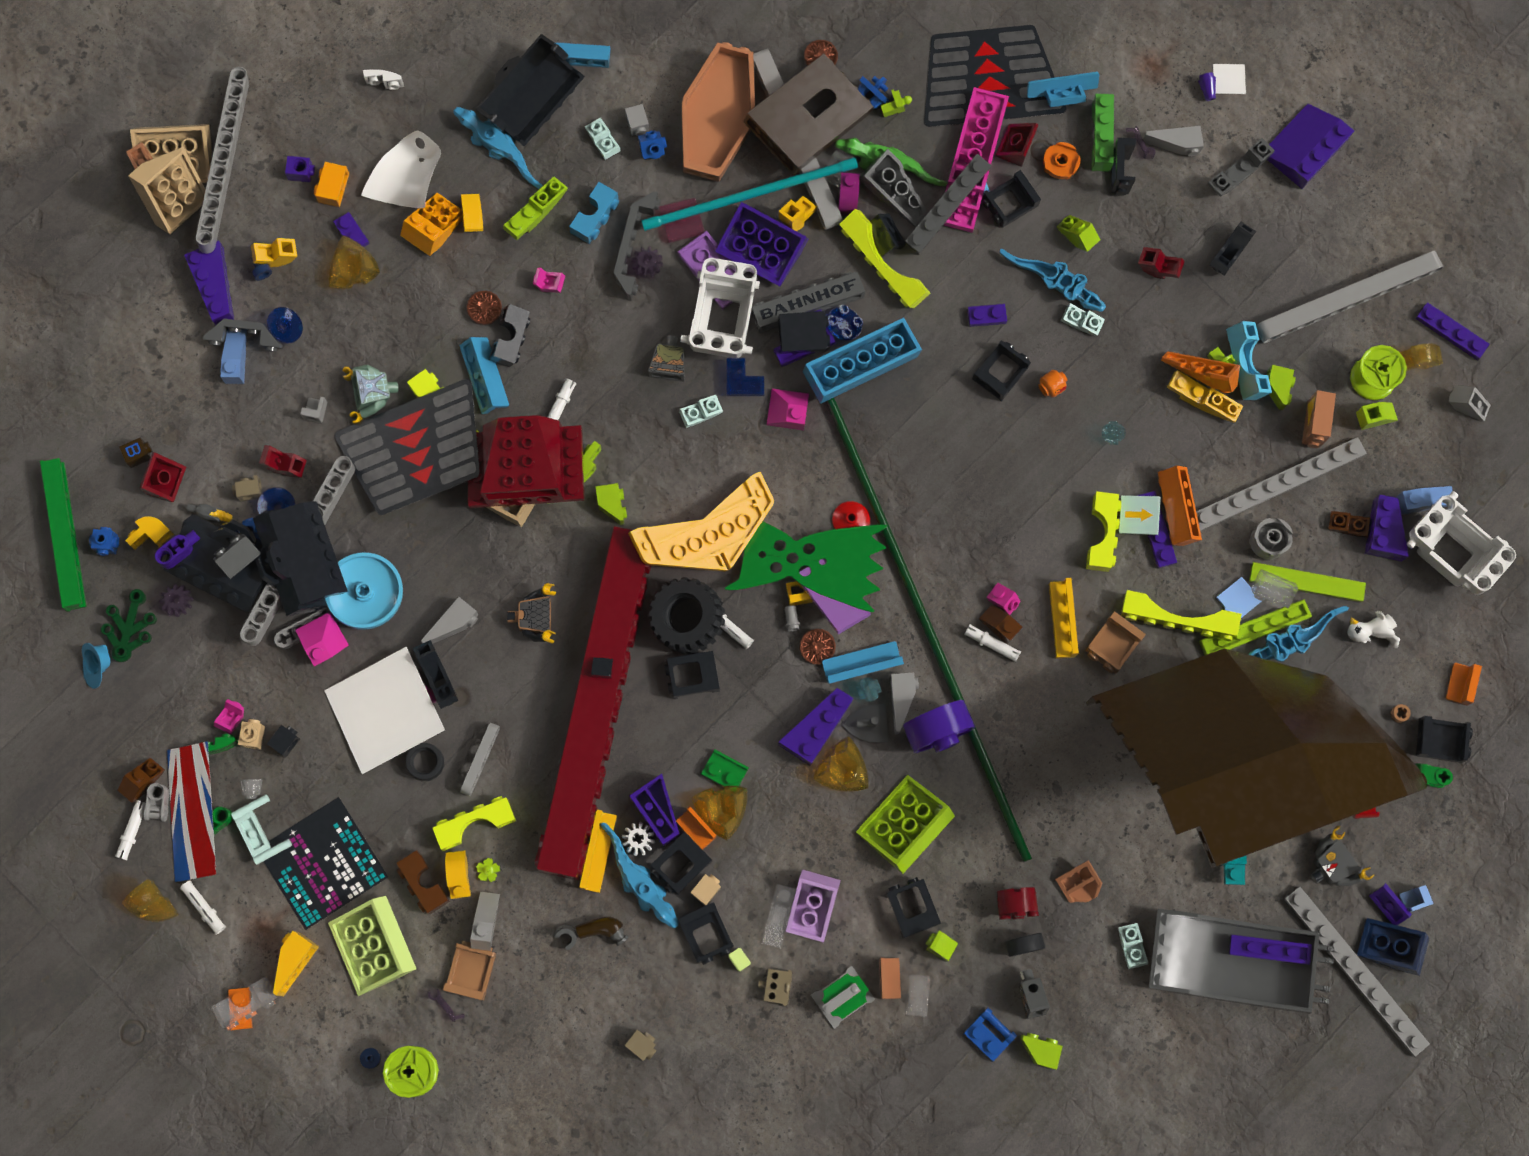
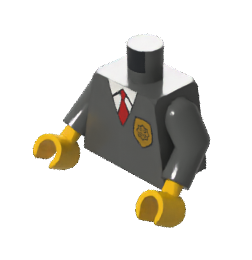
M1336 826L1333 833L1328 834L1317 846L1315 859L1313 860V864L1317 869L1310 874L1311 879L1316 884L1325 879L1328 884L1352 886L1362 882L1363 879L1370 880L1374 877V875L1369 877L1365 873L1371 867H1366L1362 870L1340 839L1344 837L1345 832L1341 835L1336 833L1340 826Z

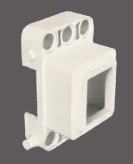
M708 258L703 263L702 271H698L697 278L700 279V287L690 335H681L680 342L689 344L695 352L735 359L745 353L752 354L753 347L746 346L745 342L755 289H759L760 284L757 281V270L750 264ZM713 265L716 267V270L709 272L706 268ZM731 268L735 271V273L733 275H727L725 271ZM752 272L754 276L752 278H745L744 273ZM714 298L724 301L730 300L740 304L735 334L707 330ZM699 338L703 340V343L695 345L693 340ZM714 341L722 343L719 348H714L711 344ZM732 345H738L740 346V350L732 351L730 347Z
M1452 491L1450 495L1439 498L1409 532L1410 540L1407 542V546L1410 548H1414L1415 545L1418 546V555L1453 585H1463L1464 589L1469 590L1475 595H1480L1489 590L1514 562L1516 552L1508 545L1507 541L1502 540L1499 536L1493 539L1465 515L1468 510L1456 501L1458 494ZM1441 502L1447 505L1448 510L1442 507ZM1429 516L1435 518L1436 524L1430 521ZM1417 530H1421L1424 537H1420ZM1445 533H1448L1472 554L1458 572L1433 551L1435 549L1434 546ZM1501 553L1507 556V561L1502 558ZM1489 567L1494 568L1495 575L1490 572ZM1477 581L1483 583V588L1478 586Z

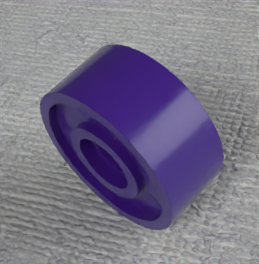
M964 700L954 701L937 707L903 724V729L914 753H920L934 748L936 753L946 750L960 743L958 737L975 728Z

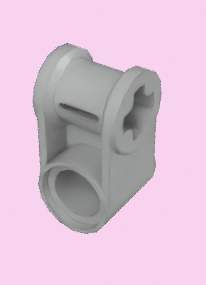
M153 783L148 787L144 820L161 819L162 822L167 820L169 789L165 785ZM158 787H160L162 789V794L160 797L156 798L154 792Z

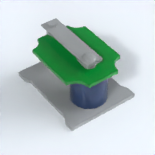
M853 966L849 967L843 975L822 990L811 994L833 1029L838 1027L842 1020L866 1003H871L875 1000Z

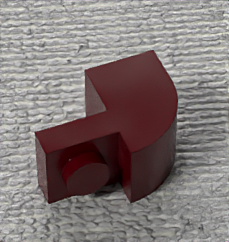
M1144 247L1138 264L1147 274L1165 279V276L1179 278L1185 261L1183 258L1165 256L1161 249Z
M269 445L264 446L259 461L260 464L268 467L267 470L296 478H302L307 462L306 459L294 453H284Z

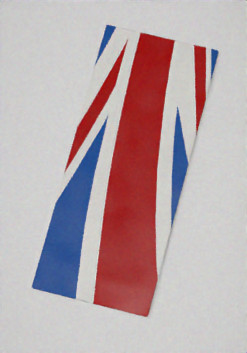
M208 742L167 750L175 882L216 875Z

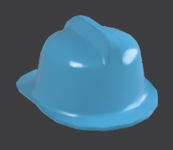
M85 643L82 646L83 674L88 686L94 689L100 686L102 673L110 666L111 662L106 645L93 646L90 643Z

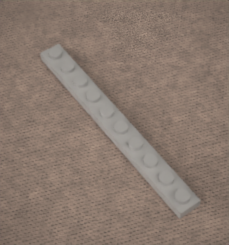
M1357 437L1196 511L1200 531L1365 456L1367 453Z
M1299 886L1286 896L1284 901L1307 929L1320 932L1319 943L1334 947V952L1327 953L1410 1054L1416 1057L1430 1045L1303 889Z

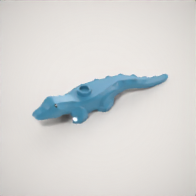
M456 107L453 110L460 123L473 131V136H471L472 144L480 147L483 145L489 150L491 158L501 160L503 157L507 158L516 165L521 175L530 184L538 189L543 187L528 171L524 158L515 146L510 134H503L489 121L483 122L479 120L477 114L472 110H466L461 107Z
M1000 249V254L1020 268L1038 274L1049 289H1056L1066 299L1072 301L1075 299L1079 300L1085 309L1102 312L1106 308V305L1100 300L1098 295L1085 288L1087 283L1086 276L1082 274L1074 275L1069 272L1066 263L1055 262L1050 264L1039 260L1021 259L1011 255L1004 249Z
M1343 606L1330 611L1308 628L1302 629L1300 625H1289L1287 631L1283 634L1271 633L1266 637L1267 643L1265 647L1252 650L1248 655L1266 660L1276 659L1283 662L1289 655L1296 652L1304 654L1311 643L1320 636L1327 624L1335 616L1348 611L1349 607Z
M601 823V827L612 840L624 891L633 892L638 898L641 910L649 911L652 908L658 920L671 928H676L679 925V921L674 909L668 902L662 899L666 896L665 888L651 880V873L648 868L637 865L629 859L616 833L606 823Z

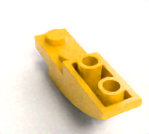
M1178 370L1174 372L1167 386L1168 389L1180 395V399L1211 415L1233 423L1236 422L1243 408L1242 405L1213 388L1208 389Z

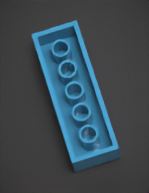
M902 318L805 364L803 373L821 404L917 358L922 349L906 320Z

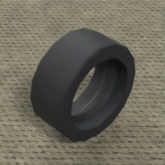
M420 743L408 751L406 767L409 773L416 779L430 781L442 773L444 757L435 745ZM421 751H430L436 757L437 764L429 773H420L414 767V758Z
M1042 933L1005 941L1009 957L1045 948Z

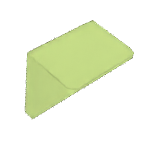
M741 948L728 955V958L738 972H741L751 964Z

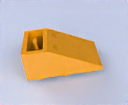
M436 193L425 202V208H418L404 220L400 236L431 256L444 244L462 221V209L439 193Z

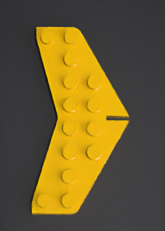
M758 472L745 480L702 520L641 527L628 534L642 562L647 565L726 572L733 567L773 506L774 499L761 472Z

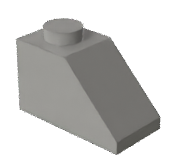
M1455 385L1448 401L1456 411L1479 421H1485L1491 406L1475 387Z

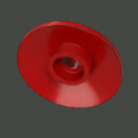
M848 501L840 504L835 509L832 516V524L834 529L869 526L870 515L862 504ZM850 515H853L855 517V520L850 521L848 517Z

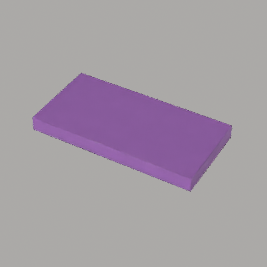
M707 231L677 252L678 256L696 278L698 271H702L703 263L708 258L731 261L715 252L718 244ZM710 265L706 270L713 272L716 270V267ZM729 268L725 271V273L727 275H733L735 271ZM714 298L722 310L733 303L730 300L724 301Z
M824 558L819 561L821 565H825L827 562ZM807 567L799 573L802 576H808L811 574V568ZM802 585L838 635L871 615L869 611L820 595Z

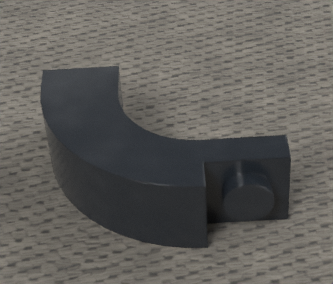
M1241 221L1209 266L1225 276L1257 231Z
M429 640L414 647L415 655L428 679L440 709L459 701L432 641Z

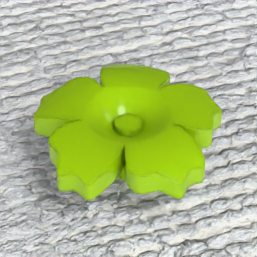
M490 858L484 860V864L478 863L476 868L477 872L480 873L478 875L480 881H487V879L490 882L495 881L496 873L500 872V866L497 863L493 864V859Z

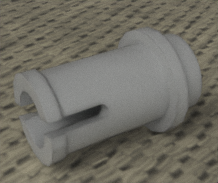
M788 606L784 609L787 621L785 627L788 628V631H797L801 625L798 622L796 606Z

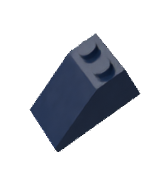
M1367 918L1357 956L1402 972L1420 976L1429 937L1426 932Z

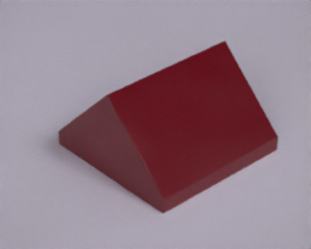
M1009 124L996 156L1022 167L1036 134L1038 124Z
M152 452L140 489L146 495L174 502L186 466Z

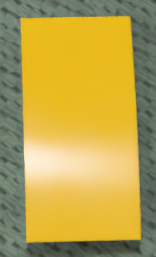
M461 194L464 232L483 231L480 195Z

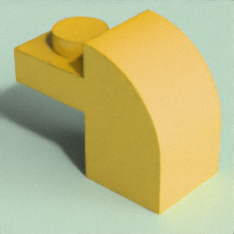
M802 196L796 203L790 200L779 210L778 218L789 228L798 231L804 227V222L817 210V206Z
M277 238L272 244L253 243L251 245L253 263L268 264L270 267H279L291 263L297 257L295 239Z
M142 517L135 521L139 528L130 532L125 541L136 550L150 537L155 544L161 547L174 534L159 519L155 517Z
M466 851L447 852L445 856V869L451 899L470 897L471 891Z

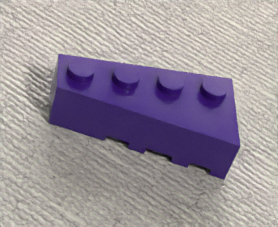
M219 240L216 242V247L211 253L205 254L197 249L184 255L215 325L223 319L234 320L224 256L225 252Z
M836 688L778 742V746L811 766L854 698Z

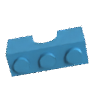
M598 182L589 196L590 204L598 209L597 212L593 215H584L578 212L569 226L571 234L590 244L592 239L595 240L598 237L602 224L605 225L610 217L609 213L612 209L615 210L619 204L618 192Z

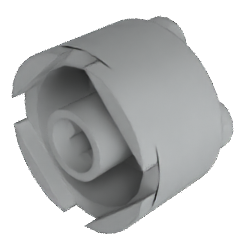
M1265 519L1252 531L1249 544L1253 552L1260 558L1267 561L1277 559L1291 547L1292 529L1282 519Z

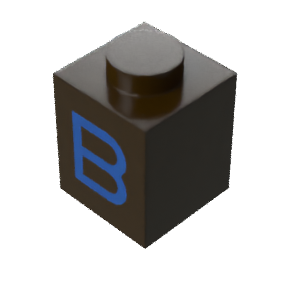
M141 437L119 446L125 462L130 468L149 461L151 458L150 453L153 452L149 442H144Z

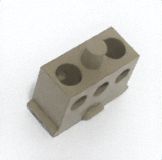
M768 969L767 981H759L758 988H765V1002L788 1006L793 975L791 970L787 972ZM774 973L778 974L777 979L772 978ZM773 983L777 984L776 989L771 988ZM771 993L775 994L774 999H770Z

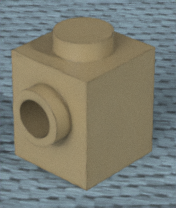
M636 1030L625 1044L630 1051L643 1061L646 1058L650 1060L657 1051L654 1049L656 1046L654 1043L655 1038L648 1032L642 1034L639 1030Z

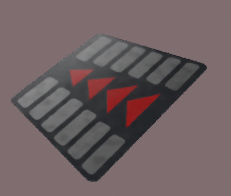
M1023 25L934 34L931 37L925 125L933 127L963 124L974 87L1009 96L1003 119L1065 113L1067 110L1066 105L1050 107L1046 96L1027 97L1029 81L1055 78L1035 26Z
M463 379L335 433L337 443L344 455L350 458L355 466L354 472L379 515H385L478 477L480 474L472 382L469 379Z

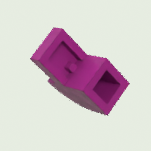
M841 172L838 204L841 216H848L858 207L860 174Z

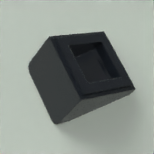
M593 657L591 676L611 679L613 659Z

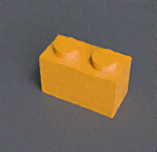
M325 162L323 168H320V180L314 188V195L318 203L340 207L349 177L347 166Z

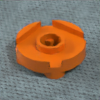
M1058 142L1056 145L1048 147L1043 157L1044 171L1057 179H1070L1077 172L1081 161L1080 155L1076 152L1077 149L1066 142ZM1063 157L1066 163L1059 164L1057 159Z

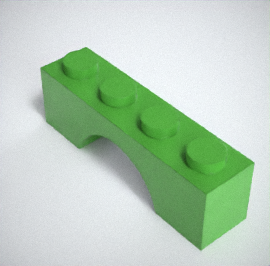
M1095 94L1092 102V120L1094 121L1092 171L1110 172L1114 163V94Z

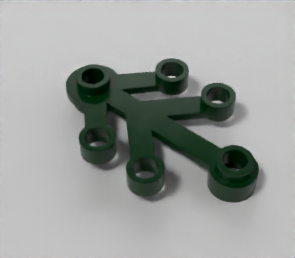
M134 589L129 594L131 605L126 623L119 614L118 607L109 605L106 608V613L113 618L122 633L121 641H119L114 634V627L111 624L106 623L101 627V632L108 637L113 645L112 657L118 662L128 661L133 650L143 644L150 643L152 640L151 634L143 631L139 634L138 639L129 643L132 635L157 622V617L153 613H147L143 620L134 624L139 606L146 601V594L140 589ZM139 593L140 597L135 600L134 595ZM112 608L116 609L114 614H110ZM153 616V621L148 622V617ZM110 627V632L105 633V628ZM147 634L148 639L143 641L142 637ZM124 649V654L119 655V650Z

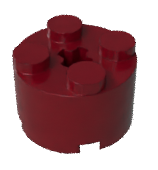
M1035 887L997 891L999 920L1011 919V916L1013 920L1024 919L1026 915L1027 917L1039 916Z

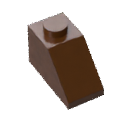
M993 605L979 618L984 625L1006 644L1022 629V626L1008 613Z

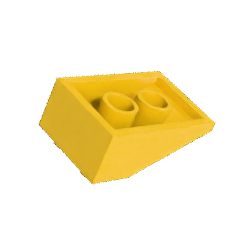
M296 931L288 932L282 940L283 945L280 949L273 994L276 996L284 997L319 948L317 944Z

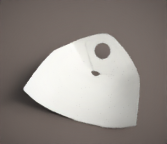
M420 131L410 133L378 162L366 182L361 196L399 206L425 208L429 183L441 155L439 146ZM416 138H421L424 141L425 147L423 149L417 147L415 143ZM419 158H424V161L420 162Z

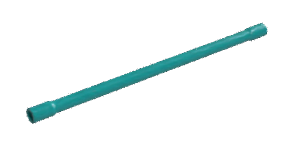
M855 157L837 164L685 209L641 220L644 231L680 219L839 172L858 168Z

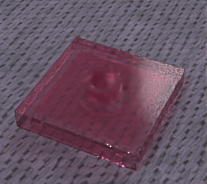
M695 198L660 206L659 210L661 215L695 206L697 203ZM700 214L664 224L669 243L698 236L705 232Z

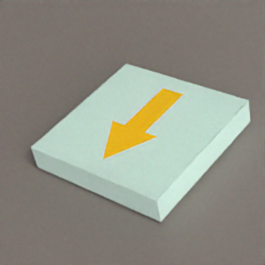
M1121 495L1119 533L1158 535L1161 497Z

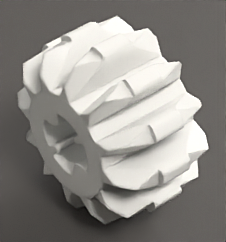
M642 822L639 823V828L637 829L636 825L632 823V831L627 827L625 828L629 835L624 834L622 838L628 841L623 842L622 845L623 847L630 845L627 849L628 853L635 849L634 856L638 855V850H641V854L645 855L644 848L649 851L652 850L648 843L655 844V840L648 839L654 836V832L647 833L650 829L648 825L643 830ZM639 834L640 837H644V840L641 839V844H638L637 841L633 842V839H636L635 835Z

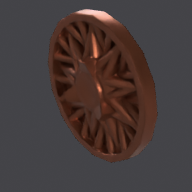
M826 40L811 42L804 52L806 65H810L822 54H825L836 65L838 60L836 47Z
M479 291L468 300L467 311L469 317L474 322L487 325L499 318L502 305L496 294L490 291Z
M815 628L809 630L800 641L802 656L812 664H822V660L832 658L835 653L836 643L834 637L824 629Z

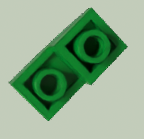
M222 734L221 737H215V745H213V742H208L209 755L238 745V739L233 737L232 734Z

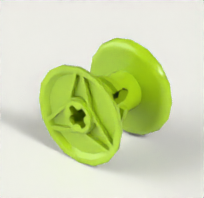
M1378 345L1371 347L1351 369L1350 381L1352 387L1358 395L1365 399H1384L1404 380L1407 370L1405 359L1398 350L1391 346Z
M404 1046L396 1049L389 1055L384 1064L383 1076L385 1084L391 1092L400 1097L410 1098L424 1095L431 1090L437 1081L439 1069L437 1060L430 1051L418 1046ZM414 1069V1074H408V1070Z

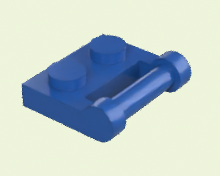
M988 1007L963 1034L993 1062L1017 1035L1013 1031L1010 1032L992 1014L993 1011ZM985 1019L1005 1037L1003 1042L982 1023Z

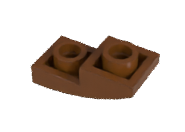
M1331 511L1328 529L1338 533L1368 538L1371 518L1353 516L1351 513Z

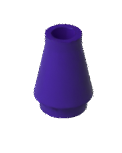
M1210 72L1200 75L1198 83L1204 94L1205 101L1215 100L1216 77L1214 73Z

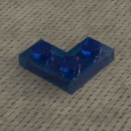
M727 358V396H764V376H746L745 358Z

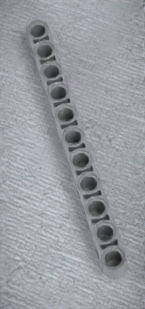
M767 48L753 53L754 70L766 97H769L783 86L784 83ZM813 159L799 173L803 174L820 169L817 159ZM825 177L805 182L804 184L811 201L817 206L816 212L823 228L827 230L838 226L843 221Z
M235 67L230 72L198 223L196 241L199 250L205 254L213 252L216 247L248 93L249 79L247 71L243 67Z
M1436 251L1429 252L1264 320L1256 325L1258 334L1263 343L1270 342L1442 270L1444 266Z
M340 456L336 459L313 500L318 504L324 524L327 523L354 474L355 466L347 456ZM343 464H349L348 469L340 470ZM334 480H340V484L338 486H331ZM324 497H331L328 503H322ZM266 584L241 629V639L250 646H256L261 642L282 604L275 586ZM273 597V604L266 605V600ZM259 615H265V618L262 622H256V619ZM255 632V637L247 640V634Z

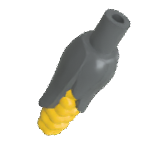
M188 504L187 511L193 512L196 516L205 520L216 522H229L232 520L231 514L208 504Z

